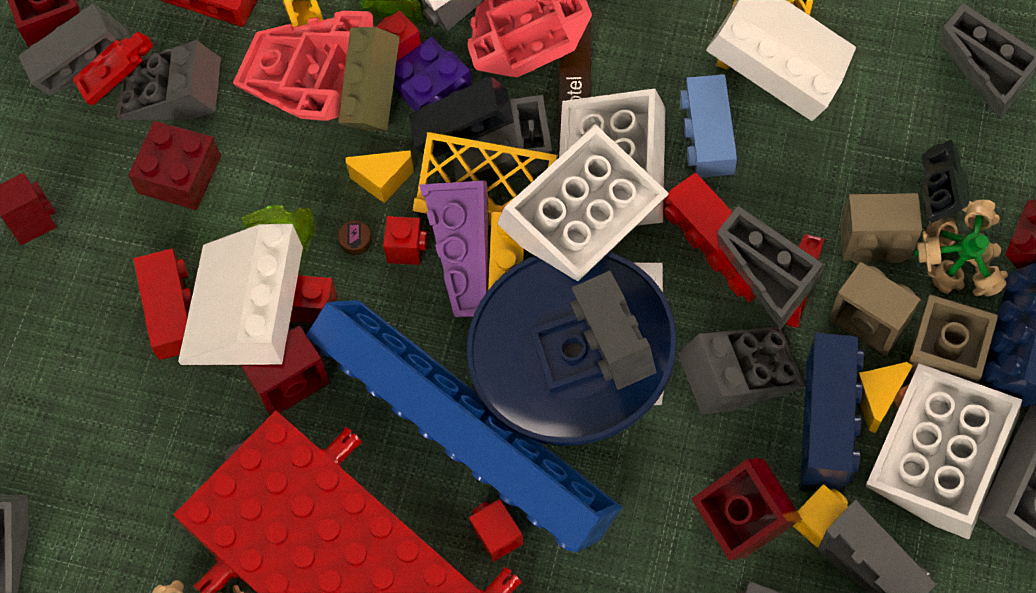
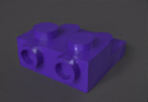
M431 37L396 62L393 89L414 111H417L424 105L435 103L448 97L450 93L463 90L472 84L470 70L451 50L446 52Z

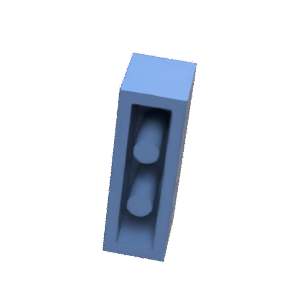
M725 74L686 77L685 90L680 91L681 110L687 109L688 118L683 119L684 136L691 139V146L687 147L688 166H694L695 172L700 177L734 175L737 155Z

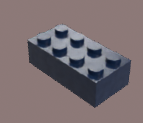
M1036 263L1010 272L1006 279V289L1002 304L997 311L998 319L980 383L982 386L1022 399L1021 408L1036 404Z
M815 333L806 362L800 490L817 491L824 484L830 490L836 489L842 494L847 483L853 482L854 472H858L860 452L859 450H854L855 437L859 438L861 416H855L857 404L861 403L862 383L857 382L858 371H862L864 351L858 349V337L825 333Z

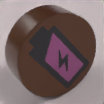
M349 221L342 225L338 232L340 247L347 254H362L371 245L370 229L361 221Z

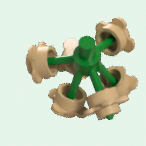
M990 200L969 201V205L962 209L966 212L965 224L973 229L972 233L965 237L958 235L956 221L953 218L941 219L932 224L929 221L926 231L922 232L923 242H917L915 255L918 256L919 263L926 262L927 273L932 277L934 285L941 292L948 294L953 289L960 291L964 288V272L961 266L967 261L972 263L978 271L972 278L976 289L973 290L975 296L983 294L985 296H992L999 293L1006 286L1005 278L1008 276L1007 272L1000 271L997 266H989L994 257L1000 256L1001 247L996 243H990L988 238L983 233H980V231L987 230L999 222L1000 217L995 214L994 202ZM958 252L960 256L956 262L950 260L941 262L942 253Z

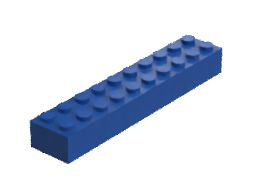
M361 301L326 302L306 335L307 338L315 343L314 347L319 353L332 357L341 364L340 369L344 373L360 379L366 384L365 388L370 394L377 398L385 399L392 405L391 409L401 418L410 419L419 427L418 431L421 435L429 440H436L445 448V453L451 459L466 464L472 469L471 473L477 480L492 485L499 491V496L503 501L522 509L527 513L526 517L533 525L547 529L555 536L556 543L565 550L576 553L601 540L623 508L621 505L542 443L521 436L502 424L488 410L477 392Z

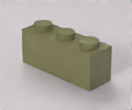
M377 27L350 28L338 123L363 131H388L400 36Z

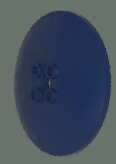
M611 252L605 255L579 281H576L537 256L530 257L515 265L491 286L480 301L474 313L467 339V361L470 376L477 393L488 410L502 424L521 436L553 445H581L604 440L627 429L641 419L652 408L666 388L673 371L677 351V334L673 314L660 287L639 266ZM608 271H611L625 297L631 315L635 316L643 339L646 338L650 345L657 372L617 390L612 379L605 381L597 363L603 358L598 349L591 351L583 333L589 330L585 320L577 321L570 302L575 300L572 287ZM577 343L583 347L582 352L576 357H567L564 354L565 348L570 344Z

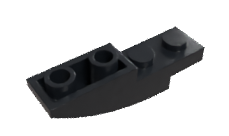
M952 139L943 144L932 146L927 152L922 154L926 179L922 180L927 215L931 224L966 208L970 201L968 176L961 167L958 149Z

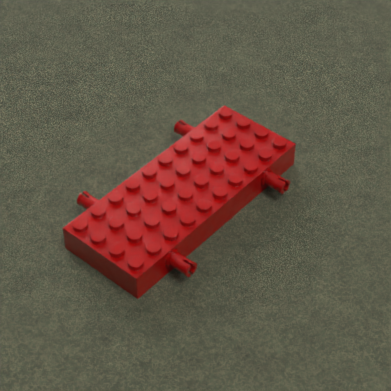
M276 410L173 514L180 525L216 557L217 563L193 585L200 593H218L232 577L234 579L238 577L254 593H512L522 583L515 574L511 575L512 571L504 567L502 572L485 591L478 590L342 469L340 464L362 443L355 433L351 435L352 431L345 427L342 433L325 450L319 449Z

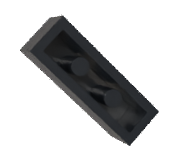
M493 77L480 79L463 90L452 92L448 97L435 103L424 105L420 110L409 114L414 148L423 154L427 132L476 140L514 123L508 90ZM434 140L432 154L435 158L451 151L446 142ZM454 144L456 148L462 146V145Z

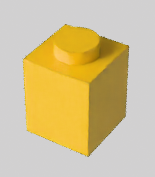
M823 484L797 511L802 520L793 525V527L818 548L826 530L849 507L847 505L848 501L836 489L830 490Z

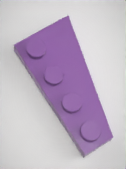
M487 182L420 184L422 196L425 197L428 209V220L433 227L437 243L435 244L437 254L442 261L445 273L443 276L454 317H473L489 286Z

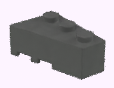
M93 3L87 8L82 9L63 25L58 26L39 42L31 45L29 49L19 55V58L30 83L50 96L75 85L73 78L115 40L121 41L126 37L129 39L131 35L124 25Z
M964 3L944 25L940 40L941 46L997 117L1001 119L1036 76V50Z
M740 206L735 208L717 231L718 246L781 330L821 279L823 263Z
M611 271L572 287L575 300L570 302L571 308L577 321L585 320L589 330L583 333L591 351L598 349L603 358L597 363L605 381L612 379L617 390L657 373L650 345L646 338L643 339L638 329V322L635 316L631 315L626 299Z
M856 499L826 530L817 549L820 554L865 593H930L936 585L931 579L930 573L924 567L915 563Z

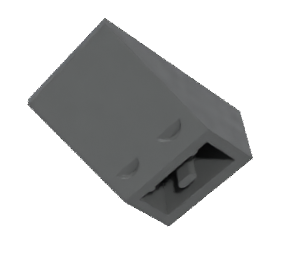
M194 40L141 58L142 62L121 83L117 119L192 120L216 112L221 58L199 41Z
M543 95L510 99L514 123L476 139L482 142L552 154ZM462 145V146L458 147L457 150L459 151L460 149H462V148L465 147V146ZM471 147L461 154L471 170L486 160L479 148ZM486 149L490 157L498 152ZM502 153L493 160L504 176L519 166L509 153ZM518 155L522 162L530 158ZM455 158L453 161L457 181L466 175L467 171L460 161ZM536 158L527 164L526 168L530 173L543 172L548 168L549 160ZM489 163L474 173L479 181L499 178ZM520 169L512 176L522 175L525 173L522 171V169ZM469 177L463 182H471L473 180Z
M779 327L698 334L678 353L701 415L730 412L795 392L805 387L782 329L780 330Z

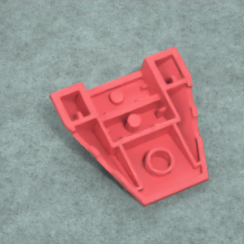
M484 0L476 7L475 17L471 18L470 25L473 31L472 38L468 39V50L475 69L518 78L573 52L592 17L587 1Z
M340 11L334 14V18L320 21L315 17L308 19V24L293 27L292 24H287L256 32L233 84L237 88L300 119L328 121L337 118L340 112L350 28L373 27V15L368 11Z

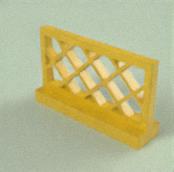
M427 132L419 185L427 184L428 178L437 171L446 183H452L443 167L455 158L460 161L467 171V174L456 182H463L469 177L473 181H479L474 173L489 163L500 178L487 188L488 225H491L492 212H503L504 207L512 200L504 205H497L488 192L503 183L514 199L517 194L506 179L522 169L532 183L535 179L526 168V165L537 158L549 160V167L557 160L558 155ZM434 140L446 142L454 153L441 164L432 154ZM454 144L464 145L465 147L458 151ZM471 147L479 148L486 158L483 163L471 170L461 155ZM486 149L498 152L490 157ZM502 153H509L519 166L504 176L493 160ZM518 155L530 158L522 162ZM432 162L435 168L429 172L430 164ZM418 186L417 197L414 198L412 211L427 214L428 209L425 197L422 196L420 186Z

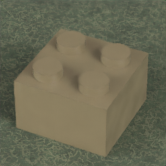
M918 193L849 194L840 223L843 261H853L857 264L862 262L865 264L872 260H887L889 263H901L905 260H910L922 232Z
M860 262L838 292L829 321L851 335L858 337L859 340L887 357L909 326L921 299L909 287L901 284L898 285L886 278L884 273L878 268L867 266Z
M929 294L921 311L907 360L908 363L913 365L910 373H915L918 363L978 383L982 377L998 315Z

